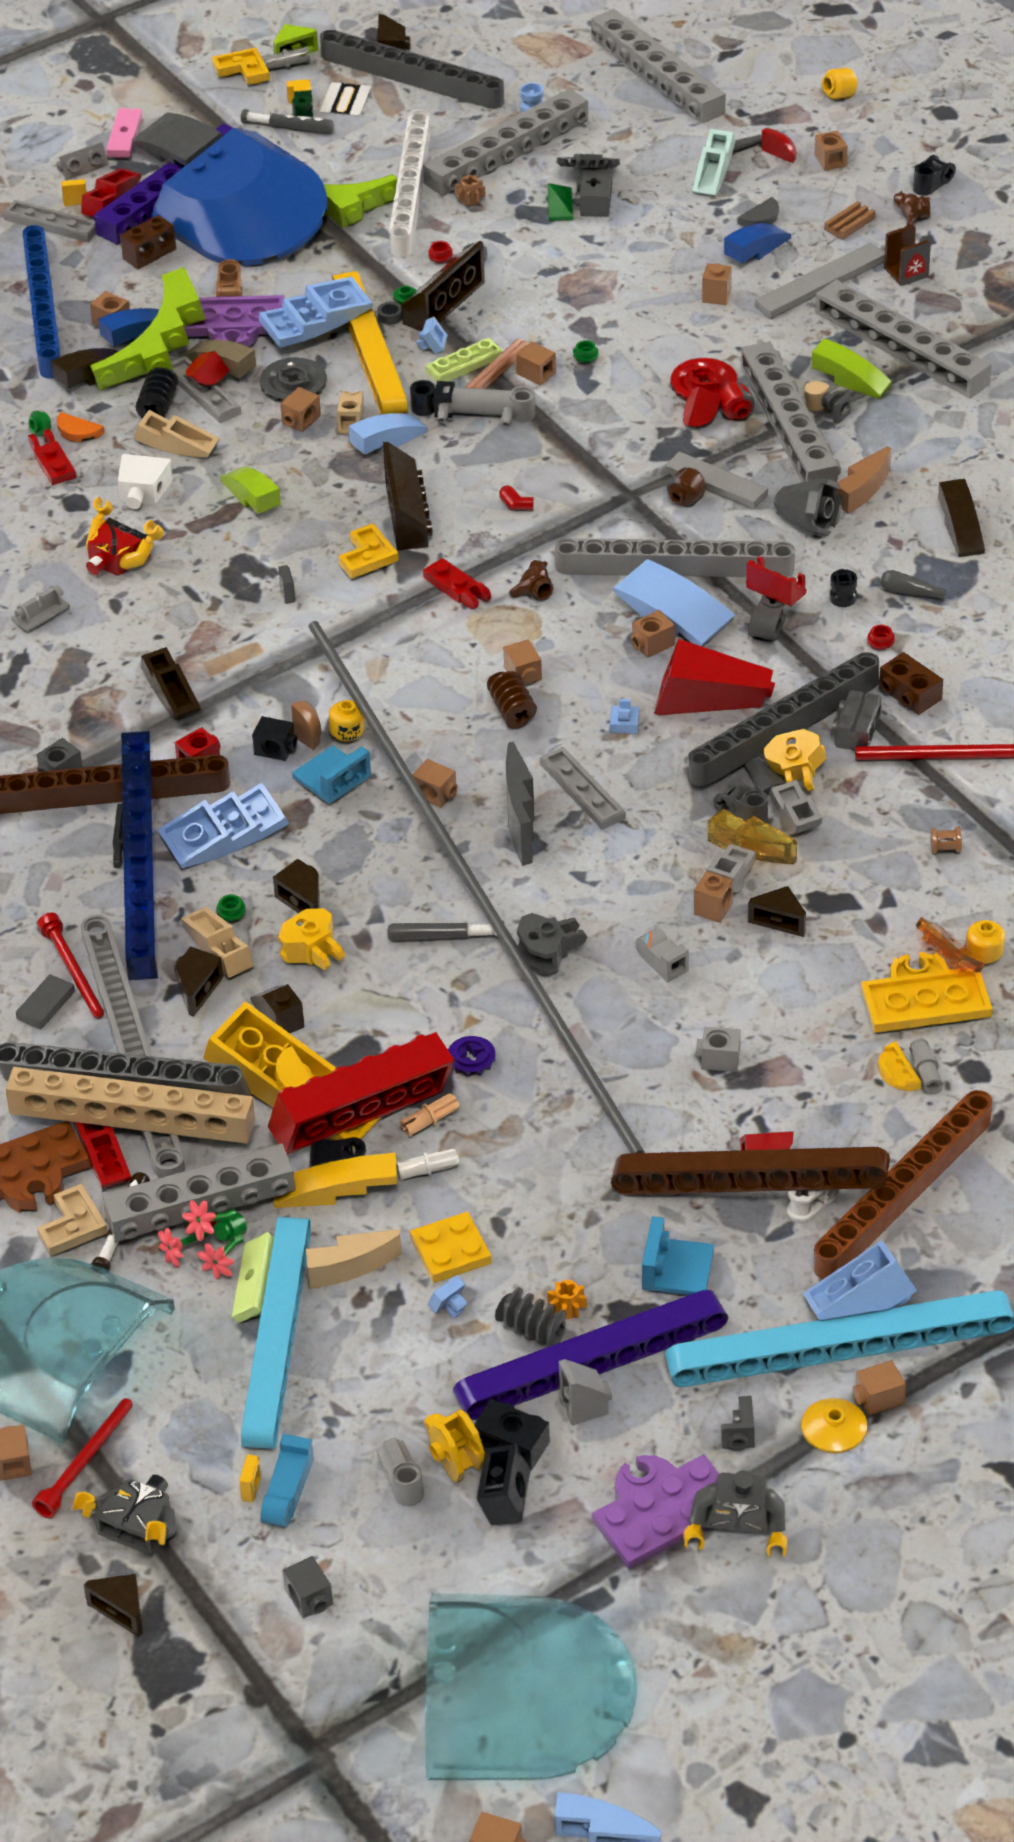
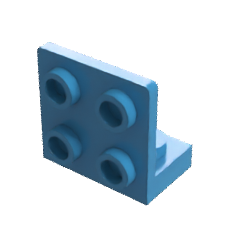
M331 746L293 771L292 775L303 786L328 804H331L371 777L370 752L361 746L354 752L346 755L337 747Z
M652 1216L642 1262V1289L684 1295L706 1290L714 1254V1245L670 1239V1231H665L664 1218Z

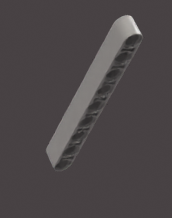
M565 538L555 544L556 570L567 575H629L645 560L649 559L681 576L746 577V563L753 560L757 565V556L765 559L766 569L778 572L785 577L791 576L795 570V547L791 543L784 541Z

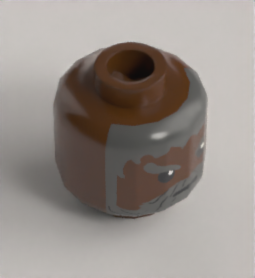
M690 467L679 469L667 483V492L670 499L681 506L688 507L693 505L706 490V483L702 473Z

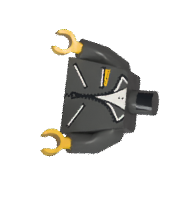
M745 1470L738 1471L736 1474L722 1472L717 1475L713 1483L696 1492L689 1519L692 1525L687 1526L683 1531L686 1548L691 1538H698V1550L704 1547L705 1541L701 1528L704 1525V1527L760 1533L771 1531L772 1534L769 1536L767 1543V1555L771 1557L772 1546L778 1545L783 1549V1557L786 1555L788 1540L782 1534V1531H785V1504L783 1499L773 1489L768 1488L767 1478L752 1475Z
M151 1475L146 1484L132 1479L125 1480L120 1487H116L96 1497L87 1492L76 1493L72 1509L83 1510L82 1515L86 1518L94 1514L97 1534L153 1556L158 1544L164 1545L165 1540L176 1533L175 1511L170 1507L169 1496L165 1493L168 1483L159 1475Z

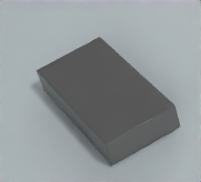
M49 974L18 1008L16 1018L42 1029L75 992L74 984Z

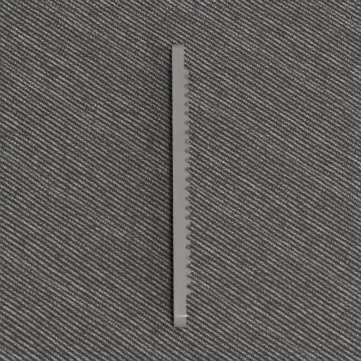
M91 915L85 918L81 924L82 937L117 1053L152 1056L110 921L103 915ZM94 927H101L104 929L99 933L89 932V930ZM142 1131L154 1172L158 1177H166L185 1170L184 1156L177 1135ZM167 1159H173L177 1161V1163L171 1167H165L161 1165V1163Z

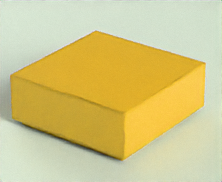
M85 179L61 181L64 206L81 205L82 195L87 193Z
M247 1454L239 1479L242 1501L253 1502L255 1500L262 1477L260 1458L255 1455Z

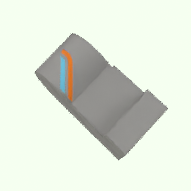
M656 927L636 939V948L641 957L667 983L689 971V950L682 944L677 946L671 939L669 940L660 928ZM675 963L677 968L671 970V964Z

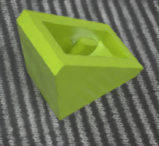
M284 24L273 41L274 54L282 53L284 49L291 51L308 47L309 53L319 51L317 30L315 28Z

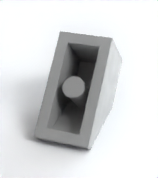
M566 1359L559 1361L560 1402L571 1425L607 1415L608 1400L612 1399L607 1381L602 1382L595 1369Z

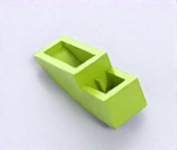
M823 338L812 351L811 368L833 375L834 384L880 399L892 384V381L868 360L836 342Z
M240 467L220 476V481L245 508L251 506L257 514L281 505L279 487L256 469Z

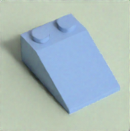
M881 1240L805 1291L803 1295L818 1319L825 1320L891 1309L895 1305H902L907 1302L917 1290L884 1241Z

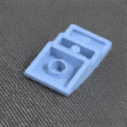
M351 276L306 286L305 295L282 299V308L259 312V322L277 346L281 348L327 333L373 307V303Z
M649 559L645 560L613 588V591L642 617L660 610L675 624V638L682 634L691 643L702 647L726 627L735 616L721 602L690 580Z
M261 782L239 797L233 791L212 805H209L205 799L159 828L158 832L183 869L209 862L243 849L288 825L289 822Z

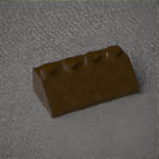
M478 241L460 252L402 303L403 325L421 332L427 319L435 317L438 323L442 322L485 283L483 242Z
M383 442L385 484L396 550L427 548L428 536H433L431 520L426 521V519H430L428 503L423 504V502H427L425 486L420 487L424 485L422 470H417L414 458L391 443Z

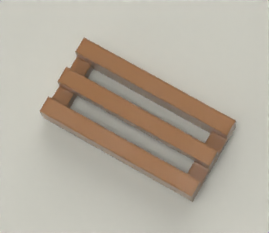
M857 201L824 222V230L843 240L875 219L876 211L873 209L868 211V206L864 205L861 207V203Z

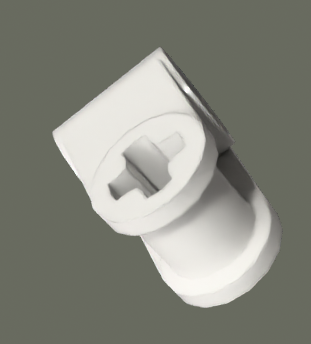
M840 1189L788 1191V1196L791 1199L787 1205L788 1217L795 1222H808L837 1197Z

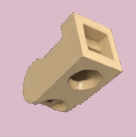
M342 391L337 408L339 434H349L348 426L362 420L364 412L363 391L356 393Z

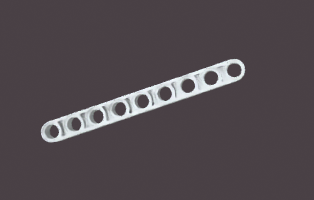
M425 110L410 112L407 120L389 228L390 251L396 257L408 256L413 250L424 181L423 164L427 162L431 137L430 115Z

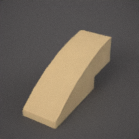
M148 410L138 424L134 436L135 440L150 447L191 457H208L220 439L176 415H173L168 420Z
M204 907L181 918L182 924L202 951L221 957L223 974L226 977H233L254 967L249 946L235 936L232 925L209 908Z
M399 1229L336 1236L337 1246L306 1249L310 1289L355 1279L386 1265L400 1256L401 1242Z

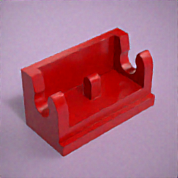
M757 556V565L753 560L746 563V588L788 606H793L807 593L805 588L806 578L802 573H798L797 582L796 578H787L778 572L766 569L765 559L761 556Z

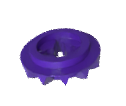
M479 1036L459 1038L448 1048V1051L455 1060L453 1067L456 1073L464 1071L467 1076L471 1072H477L481 1075L483 1069L490 1070L492 1062L496 1059L495 1048L492 1043ZM467 1051L473 1057H476V1060H471V1058L467 1057Z

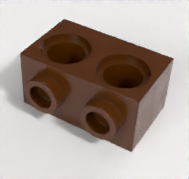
M160 215L152 217L148 221L120 235L123 260L137 270L176 250L174 225Z
M902 652L880 667L879 688L916 714L920 715L942 700L944 679L905 652Z

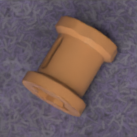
M955 827L954 830L937 831L936 828H931L932 854L945 850H956L957 853H961V828ZM943 839H952L953 841H942V842H941L940 840H943Z

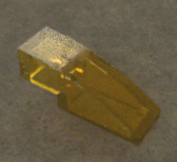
M722 808L708 820V841L722 849H726L729 844L755 851L756 860L792 865L797 862V840L753 815L744 821Z

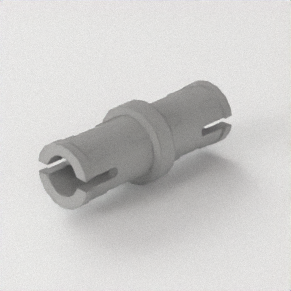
M308 47L291 51L284 49L282 53L262 56L264 62L272 61L270 64H265L268 70L280 67L287 69L290 68V65L311 61L310 55L300 57L301 54L309 53Z
M923 1038L915 1039L910 1043L911 1047H909L915 1061L914 1070L921 1077L926 1093H938L943 1088V1082L938 1073L939 1064L936 1058L932 1056L927 1040Z

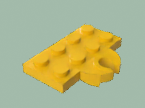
M919 952V966L922 969H912L910 967V956L905 954L899 959L894 958L890 968V978L861 982L862 995L874 1033L992 1017L993 1008L979 966L949 970L945 960L937 952L934 955Z

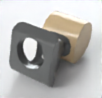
M812 381L805 385L804 398L808 410L820 411L825 408L829 410L833 408V422L840 423L850 414V390L835 391L830 394L829 385L824 382Z

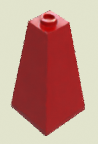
M678 639L663 675L654 714L671 715L761 708L765 697L771 698L775 687V682L771 681L773 670Z

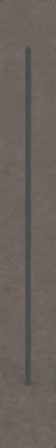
M317 621L311 622L308 627L630 1153H644L638 1140Z

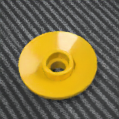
M828 1398L817 1401L807 1408L802 1417L801 1429L805 1439L816 1449L828 1453H842L854 1449L864 1440L867 1433V1420L862 1410L852 1402L839 1398Z

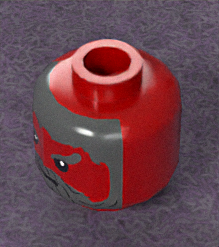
M741 382L728 383L719 392V395H721L719 405L728 419L740 420L752 413L755 407V400L745 384Z

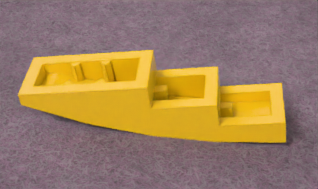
M396 1152L332 1161L294 1172L295 1191L281 1196H274V1208L336 1204V1196L367 1194L366 1186L397 1184Z

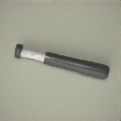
M243 109L241 112V122L247 124L249 121L268 123L270 126L331 134L334 130V122L330 119L274 113L270 115L251 113L248 109Z
M392 923L387 929L390 941L497 935L491 924Z

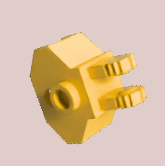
M800 729L776 735L764 748L765 759L774 773L784 776L787 783L803 779L807 791L814 790L813 776H815V770L827 758L825 747L821 745L818 734ZM791 739H795V740H796V743H795V744H789V745H787V742H788L789 740H791Z
M325 908L305 909L285 921L278 936L279 941L283 944L280 957L287 963H307L310 966L315 963L322 970H326L331 965L327 955H330L337 961L344 959L345 953L342 946L333 939L332 914ZM303 922L302 926H298L297 923Z
M460 1409L447 1417L435 1413L428 1415L424 1419L431 1443L429 1445L430 1453L437 1462H441L451 1480L455 1483L460 1482L463 1478L464 1470L471 1466L478 1471L482 1469L485 1452L479 1433L466 1412Z

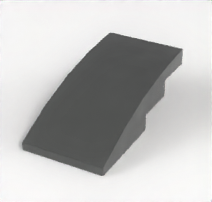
M165 113L131 139L134 145L161 162L168 160L174 165L180 162L186 166L218 141L222 134L207 124L191 117L176 113Z
M509 742L506 755L508 825L513 846L523 866L533 863L532 841H534L533 820L535 819L533 777L515 743Z

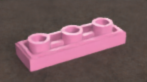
M118 108L106 148L107 157H115L117 159L131 157L134 147L131 139L137 136L142 120V109Z

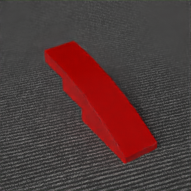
M72 1122L102 1189L132 1179L112 1127Z

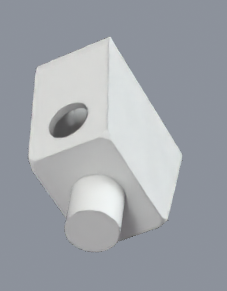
M122 454L118 477L120 500L125 502L131 509H138L141 504H157L173 480L171 459Z

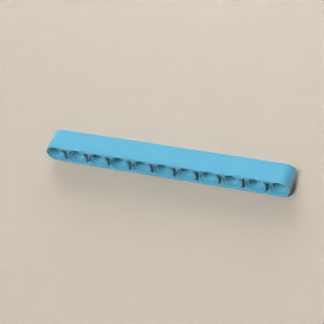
M990 1291L894 1307L886 1310L679 1343L668 1348L665 1358L672 1383L678 1387H688L1002 1334L1014 1327V1314L1005 1292Z

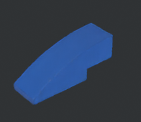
M773 224L749 225L724 237V254L742 264L752 257L760 260L791 239V234Z
M128 309L98 319L100 335L113 347L128 340L133 342L150 326L157 316L159 309Z

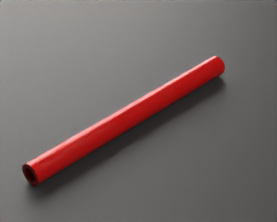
M1014 744L855 746V760L1014 758Z

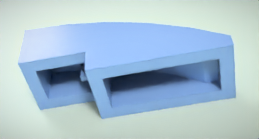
M403 413L377 415L348 426L349 442L364 455L379 447L383 449V442H389L398 447L428 432V427L416 417Z
M557 1792L555 1836L589 1838V1842H661V1830L624 1808L583 1795Z

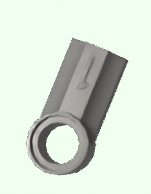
M392 1438L384 1441L383 1445L377 1449V1455L394 1489L396 1501L405 1506L419 1503L424 1496L421 1468L418 1464L414 1463L403 1440Z

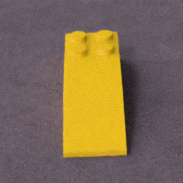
M246 1001L208 1039L203 1056L208 1062L239 1066L242 1069L250 1093L274 1108L277 1095L282 1091L274 1076L276 1061L282 1051L291 1045L311 1078L315 1076L323 1077L336 1069L335 1066ZM382 1117L329 1139L337 1140L351 1137L362 1139Z

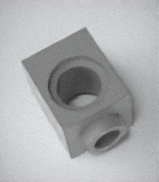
M704 1027L703 1039L697 1038L696 1057H701V1069L738 1072L741 1029Z

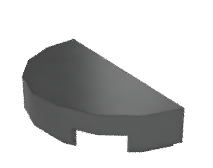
M773 197L767 199L738 216L737 224L743 227L761 223L773 224L778 219V201Z

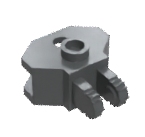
M530 913L521 917L517 928V935L520 938L518 944L520 951L532 970L544 975L558 972L562 958L568 957L567 951L583 945L588 937L583 929L578 930L580 924L573 917L557 921L555 917L549 919Z

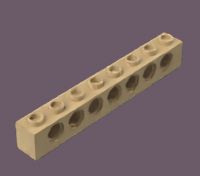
M13 1067L5 1088L9 1114L246 1144L249 1143L255 1123L253 1096L21 1067Z

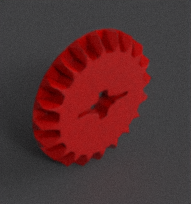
M713 358L687 360L679 364L671 374L672 390L676 391L677 396H683L684 400H687L689 391L697 387H702L719 394L726 384L737 382L735 370L729 364Z

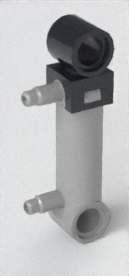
M419 380L410 386L411 411L418 416H428L434 413V416L438 417L437 420L440 423H444L446 418H453V413L502 416L501 424L504 427H508L512 419L517 422H528L536 416L535 391L527 386H518L512 390L461 388L455 387V382L437 381L435 388V385L428 380Z

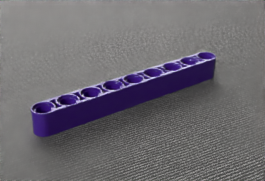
M701 1290L465 1377L456 1383L453 1393L462 1410L468 1414L471 1420H477L490 1399L516 1406L559 1390V1361L566 1359L595 1369L599 1375L667 1350L673 1345L685 1343L715 1332L727 1323L728 1314L712 1290Z

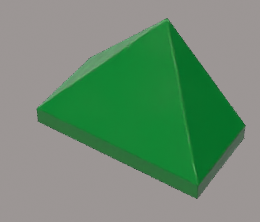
M548 183L549 221L573 220L572 187Z

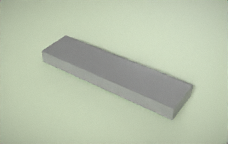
M14 200L3 212V219L25 226L38 225L43 227L44 231L84 242H89L96 234L94 220L19 200Z
M184 356L171 362L174 369L172 371L178 377V385L217 422L222 423L241 414V407L217 384L200 385L192 381L185 374L187 368L192 363L188 357Z
M678 452L665 465V473L672 476L684 467L697 469L704 477L706 490L752 509H755L768 495L767 487L682 452Z
M564 747L540 757V765L601 830L626 819V811Z

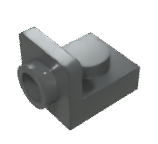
M738 1396L739 1410H733V1423L721 1425V1444L723 1449L740 1450L755 1447L752 1396Z

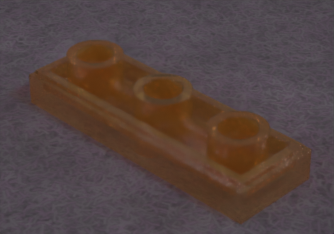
M920 917L916 926L924 934L922 939L925 942L936 947L937 953L951 960L950 964L964 973L967 969L980 973L985 965L980 959L943 927Z

